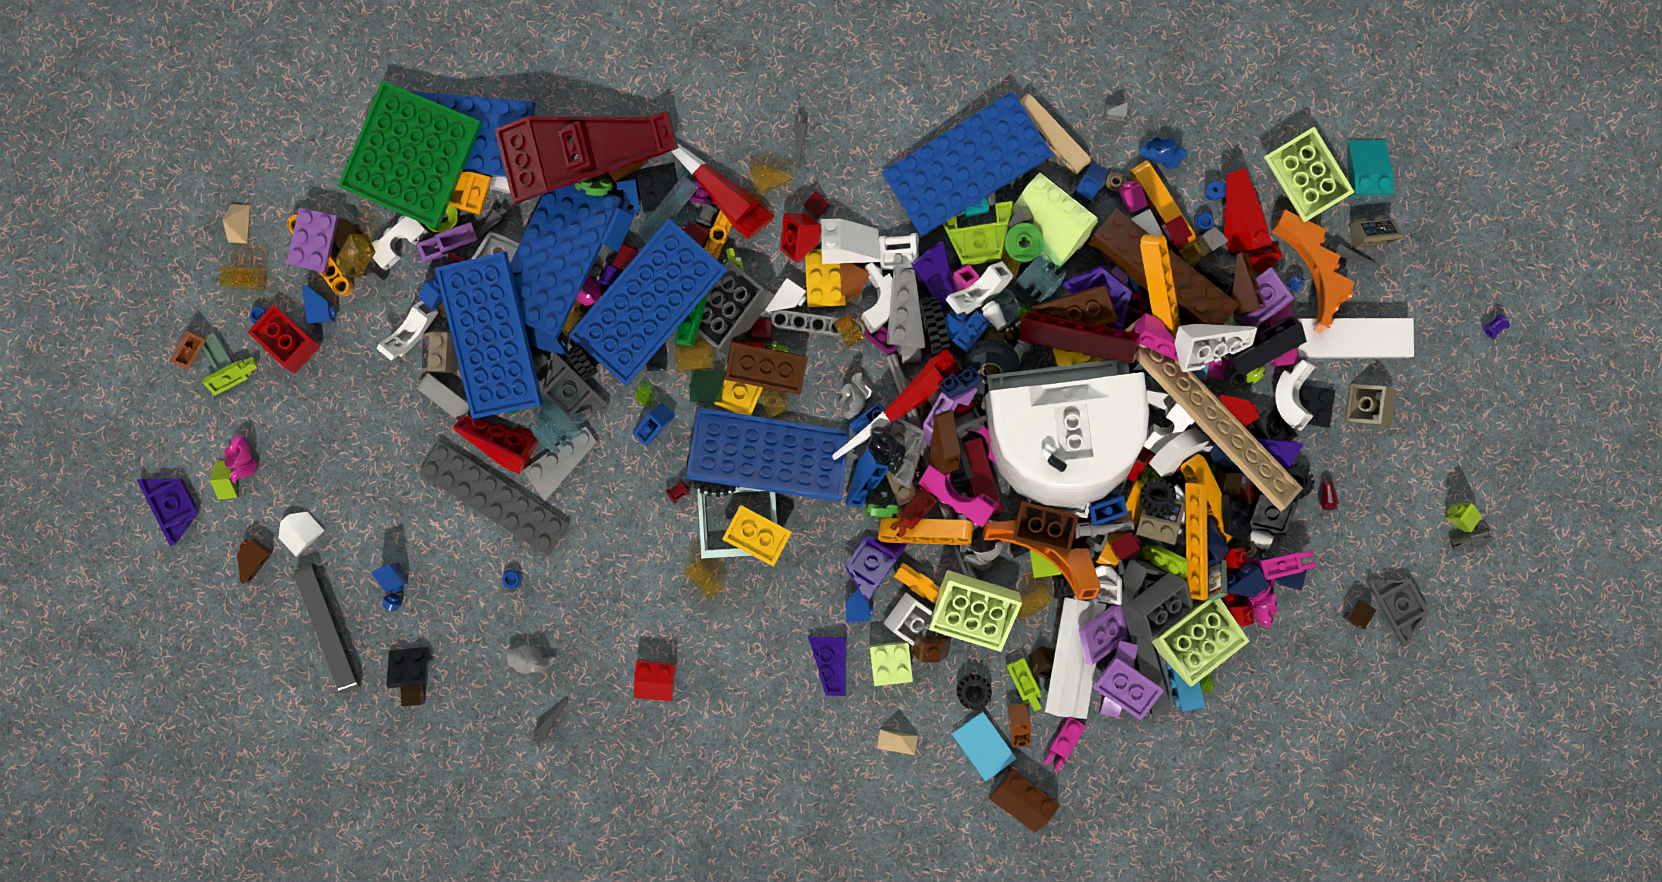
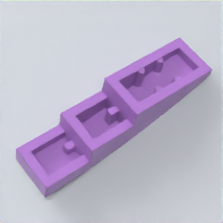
M1118 640L1115 656L1133 667L1138 644ZM1103 695L1100 714L1119 718L1122 707Z

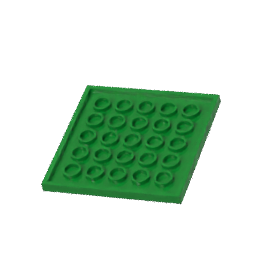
M382 80L338 183V187L438 230L483 122Z

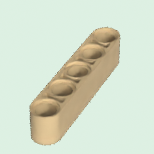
M1026 94L1020 100V103L1048 147L1074 174L1077 175L1091 162L1090 157L1033 96Z

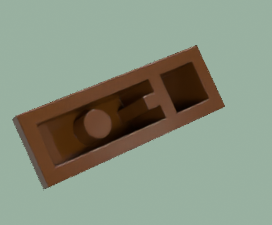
M1239 253L1237 255L1232 299L1239 304L1234 312L1239 316H1246L1266 308L1247 253Z
M951 409L934 416L929 462L942 474H946L959 469L961 454L954 415Z

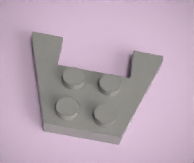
M900 418L884 429L895 438L896 442L903 444L906 452L902 460L903 464L893 479L909 489L925 441L924 430ZM871 438L862 442L855 450H850L848 453L850 457L859 461L867 450Z

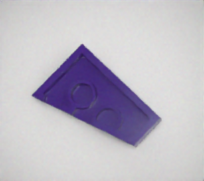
M939 242L911 262V265L929 296H937L941 309L944 310L950 305L946 299L950 294L954 293L944 242Z
M808 636L825 695L845 696L847 637Z

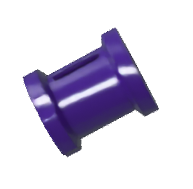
M605 264V272L598 282L610 287L621 271Z
M1498 314L1491 323L1483 326V330L1490 338L1495 339L1498 337L1497 334L1503 329L1509 328L1510 323L1503 315Z

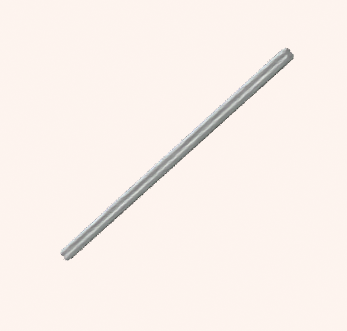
M891 354L887 356V361L899 394H901L908 385L897 355ZM915 408L907 413L910 424L923 430ZM925 440L921 456L927 470L931 464L929 462L931 449ZM938 500L944 519L956 520L951 506ZM954 545L964 575L977 579L972 565L962 561L968 553L960 552V545Z

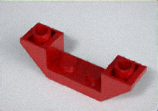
M1245 547L1231 549L1224 558L1227 564V577L1235 574L1233 568H1240L1247 564ZM1227 592L1226 596L1220 598L1240 626L1254 624L1252 604L1238 605V595Z

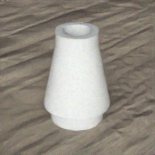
M995 301L989 302L982 308L983 315L998 331L1008 325L1000 305L996 304Z
M1252 529L1250 542L1262 550L1263 548L1268 550L1274 536L1270 535V532Z

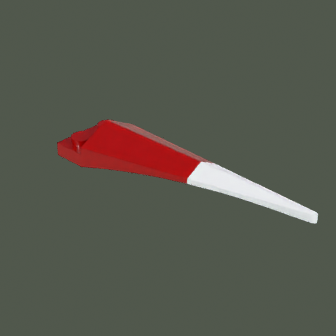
M678 144L679 149L671 151L705 189L732 226L748 240L773 221L774 215L760 204L761 201L680 144Z
M947 348L930 359L901 394L866 428L834 453L833 459L836 460L870 438L873 428L878 426L886 428L928 401L933 392L940 390L938 384L950 374L954 373L958 376L962 371Z

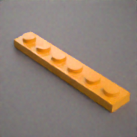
M1187 482L1185 483L1187 584L1191 599L1206 600L1208 599L1206 483Z

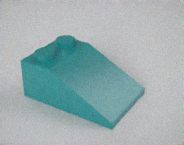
M1386 140L1347 141L1348 182L1354 190V193L1349 195L1348 198L1388 197L1393 194V170Z

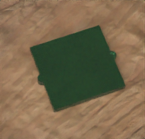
M692 370L691 384L689 385V402L722 403V394L725 388L723 385L724 371Z

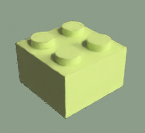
M907 641L869 645L874 686L913 682L909 643Z

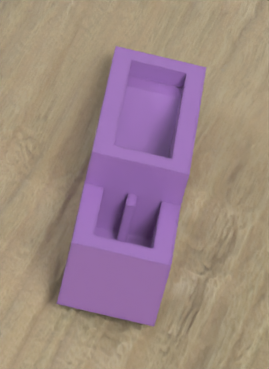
M470 222L436 234L433 238L416 243L423 263L427 264L478 241V238Z

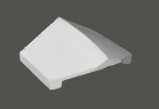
M309 512L289 514L280 522L279 539L297 557L325 530Z
M1098 566L1095 568L1101 588L1096 598L1099 599V602L1121 605V577L1110 566Z

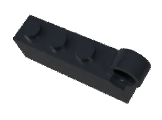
M1290 316L1256 334L1252 346L1235 354H1226V360L1230 368L1224 374L1225 382L1234 389L1241 388L1246 383L1249 372L1306 343L1307 340L1302 323L1293 316ZM1237 374H1239L1238 377H1237V379H1235L1234 381H1232L1233 378H1234Z

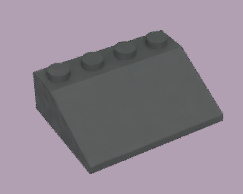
M726 258L722 265L728 270L709 291L698 334L718 351L729 356L732 341L739 343L742 341L775 294Z

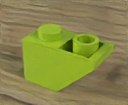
M1456 503L1450 506L1445 519L1463 532H1472L1482 516L1472 503Z

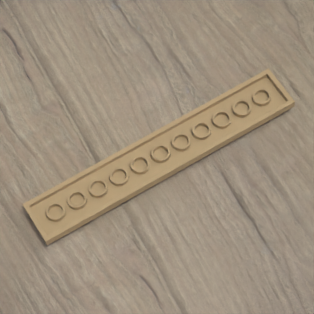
M1137 319L1125 331L1134 332L1135 323L1139 319ZM1139 345V355L1136 360L1244 472L1258 489L1263 492L1273 505L1280 511L1284 510L1303 489L1296 480L1191 371L1183 372L1181 371L1179 361L1146 346Z

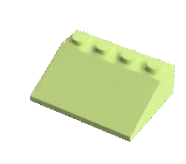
M1315 127L1264 157L1303 222L1308 221L1354 193V190Z
M1040 172L1026 186L1013 206L1012 214L1017 211L1019 206L1029 207L1033 220L1027 223L1034 225L1042 233L1044 239V246L1040 253L1059 268L1099 227L1098 219L1095 215Z
M947 570L939 590L929 630L1001 652L1022 605L1020 592Z
M1209 599L1199 600L1193 605L1194 609L1152 641L1159 654L1190 687L1250 642L1221 599L1215 601Z

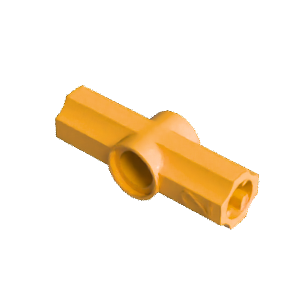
M721 210L714 226L710 230V236L704 248L717 261L732 227V224ZM722 232L724 236L722 239L717 240L714 238V234Z
M902 563L894 577L909 586L912 591L921 597L927 598L933 604H936L940 587L922 573L919 574L908 565Z

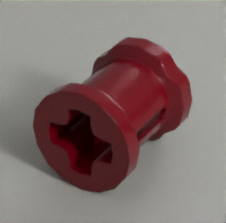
M682 479L671 489L665 490L674 504L686 494H691Z

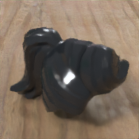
M875 427L871 430V440L868 448L873 452L878 462H888V471L894 473L896 467L905 457V447L903 444L896 442L895 438L883 427Z

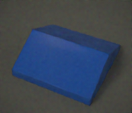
M617 208L601 243L611 251L618 252L634 217Z

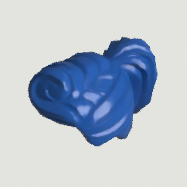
M1155 137L1152 141L1143 144L1140 149V156L1142 158L1150 159L1153 163H1162L1167 169L1177 168L1183 158L1188 156L1187 150L1183 147L1177 148L1176 142L1173 139L1163 140Z

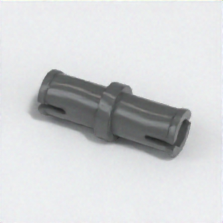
M1489 528L1481 531L1467 532L1466 535L1451 538L1450 543L1453 542L1451 547L1455 551L1467 546L1474 547L1478 543L1492 540L1493 536H1489L1492 533Z

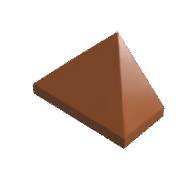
M840 263L841 296L860 295L870 275L861 263Z
M187 330L180 336L170 362L189 370L207 338Z

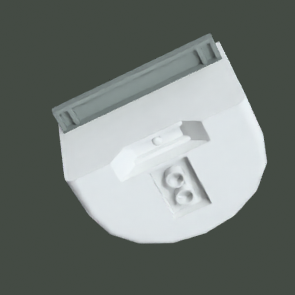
M1108 360L987 375L988 393L984 396L986 416L988 418L990 446L999 472L1018 494L1045 507L1073 509L1104 498L1128 476L1147 440L1149 407L1144 372L1130 374L1128 363H1122L1119 360ZM1046 444L1055 447L1056 451L1053 455L1067 464L1064 472H1060L1049 465L1042 455V448L1044 449Z

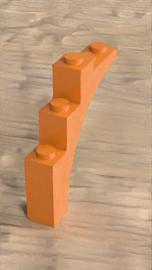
M1284 210L1278 216L1271 233L1280 237L1294 248L1310 270L1318 298L1317 319L1313 330L1321 333L1326 328L1329 329L1333 324L1334 319L1332 316L1338 310L1340 304L1352 297L1354 293L1352 288L1355 282L1336 273L1340 266V263H1338L1340 255L1322 247L1326 239L1324 237L1326 229L1310 221L1303 222L1300 216Z
M1015 520L991 521L985 524L982 532L984 540L1011 542L1031 549L1054 564L1065 576L1077 600L1096 598L1101 586L1088 548H1074L1070 550V553L1013 540Z

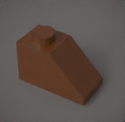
M256 538L244 540L239 547L240 551L237 553L240 582L243 584L252 581L273 553Z
M915 636L912 654L920 662L939 663L949 654L951 637Z

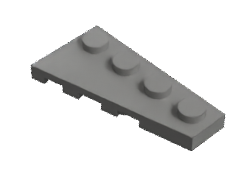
M895 267L893 271L887 344L925 349L915 270Z
M585 426L523 470L545 502L596 445L597 440L587 426Z

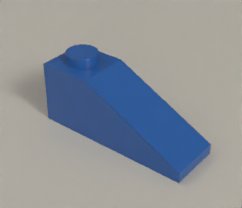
M867 448L857 463L845 501L846 505L861 508L888 472V462H878L869 448Z

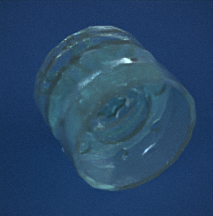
M1044 251L1038 255L1016 280L1023 289H1027L1031 285L1035 287L1031 293L1032 297L1040 291L1042 294L1037 299L1039 303L1056 291L1067 274L1063 270L1059 275H1056L1055 272L1060 265L1050 269L1048 266L1052 258Z
M552 403L543 411L547 417L546 421L539 417L536 418L537 422L541 425L539 428L533 422L528 426L531 428L535 438L546 449L557 455L560 450L555 444L558 443L561 447H566L561 438L565 436L572 441L580 433V430L559 407Z

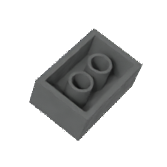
M1171 572L1127 604L1135 632L1150 642L1194 609L1187 581Z

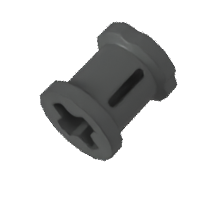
M702 203L699 217L695 219V222L711 228L710 222L714 213H717V209Z

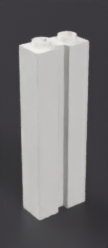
M1413 318L1334 319L1329 329L1326 328L1321 333L1313 330L1316 319H1297L1303 325L1307 340L1306 343L1297 348L1298 359L1414 357Z
M1073 595V598L1065 597L1045 709L1047 713L1062 717L1087 719L1096 663L1093 665L1086 664L1078 629L1105 611L1106 604L1099 603L1097 598L1077 600L1076 596Z

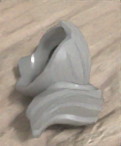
M861 372L854 374L851 379L852 384L848 383L842 388V399L839 401V405L846 419L856 420L861 413L860 411L865 406V400L872 395V386L862 378Z
M981 534L971 544L974 554L965 555L962 561L970 563L978 570H987L990 568L992 560L1000 554L1005 541L984 540Z
M530 645L514 647L507 652L508 665L522 674L544 672L556 660L555 657L543 658L541 651Z

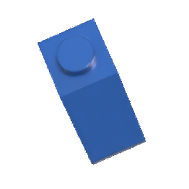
M1092 163L1072 195L1089 204L1109 172Z
M302 285L307 324L319 325L335 322L337 309L333 306V303L313 288Z
M662 402L648 413L633 434L645 446H648L669 425L676 415Z
M1107 495L1100 500L1092 502L1088 507L1093 526L1128 515L1125 499L1122 495Z
M400 562L388 564L372 571L373 576L385 592L392 591L393 594L404 590L403 586L408 584Z

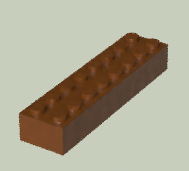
M1116 208L1088 244L1148 291L1140 244L1143 235L1150 234ZM1168 249L1179 316L1190 325H1224L1239 304Z

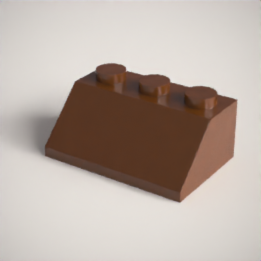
M1019 501L1012 539L1070 553L1079 515Z
M1012 767L1009 768L988 798L1035 833L1050 821L1060 807L1056 799Z

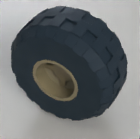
M993 338L980 340L971 346L968 352L965 353L962 363V372L972 365L983 377L984 380L975 386L978 389L976 393L983 396L988 393L987 375L1020 371L1019 356L1013 347L1002 340Z

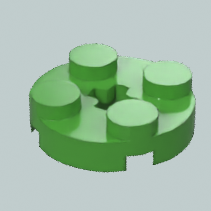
M608 173L575 183L574 186L579 191L580 188L586 190L585 194L602 196L606 195L608 190L612 191L613 180L608 176Z
M1029 223L1015 225L1005 237L1007 253L1018 262L1032 261L1038 257L1044 246L1042 233ZM1022 237H1026V241L1030 242V244L1026 245V248H1022V245H1019Z
M868 504L867 508H865L864 516L903 518V510L895 505H887L886 509H883L882 506Z

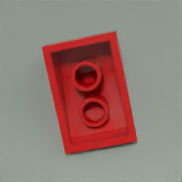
M275 304L247 332L278 363L295 374L321 346L308 332Z

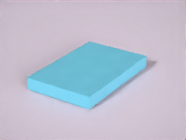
M983 711L951 733L985 781L1016 760L1014 754Z

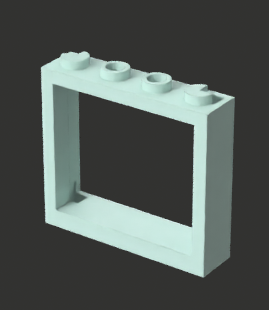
M736 487V491L733 492V493H736V492H753V491H763V490L750 489V488H744V487H739V488ZM698 489L701 558L751 556V554L739 548L708 550L705 494L707 492L705 491L702 494L700 489ZM770 492L771 521L778 524L776 492Z

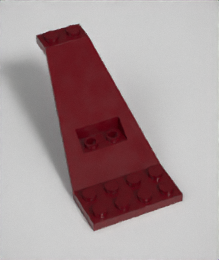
M668 111L651 117L527 116L495 129L512 202L515 204L679 149Z

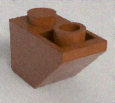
M1026 703L1007 706L1012 747L1031 745V721Z

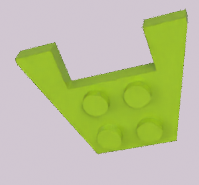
M1013 201L995 204L997 223L958 228L957 215L943 223L963 266L1000 261L1002 259L1005 237L1008 233L1013 211Z

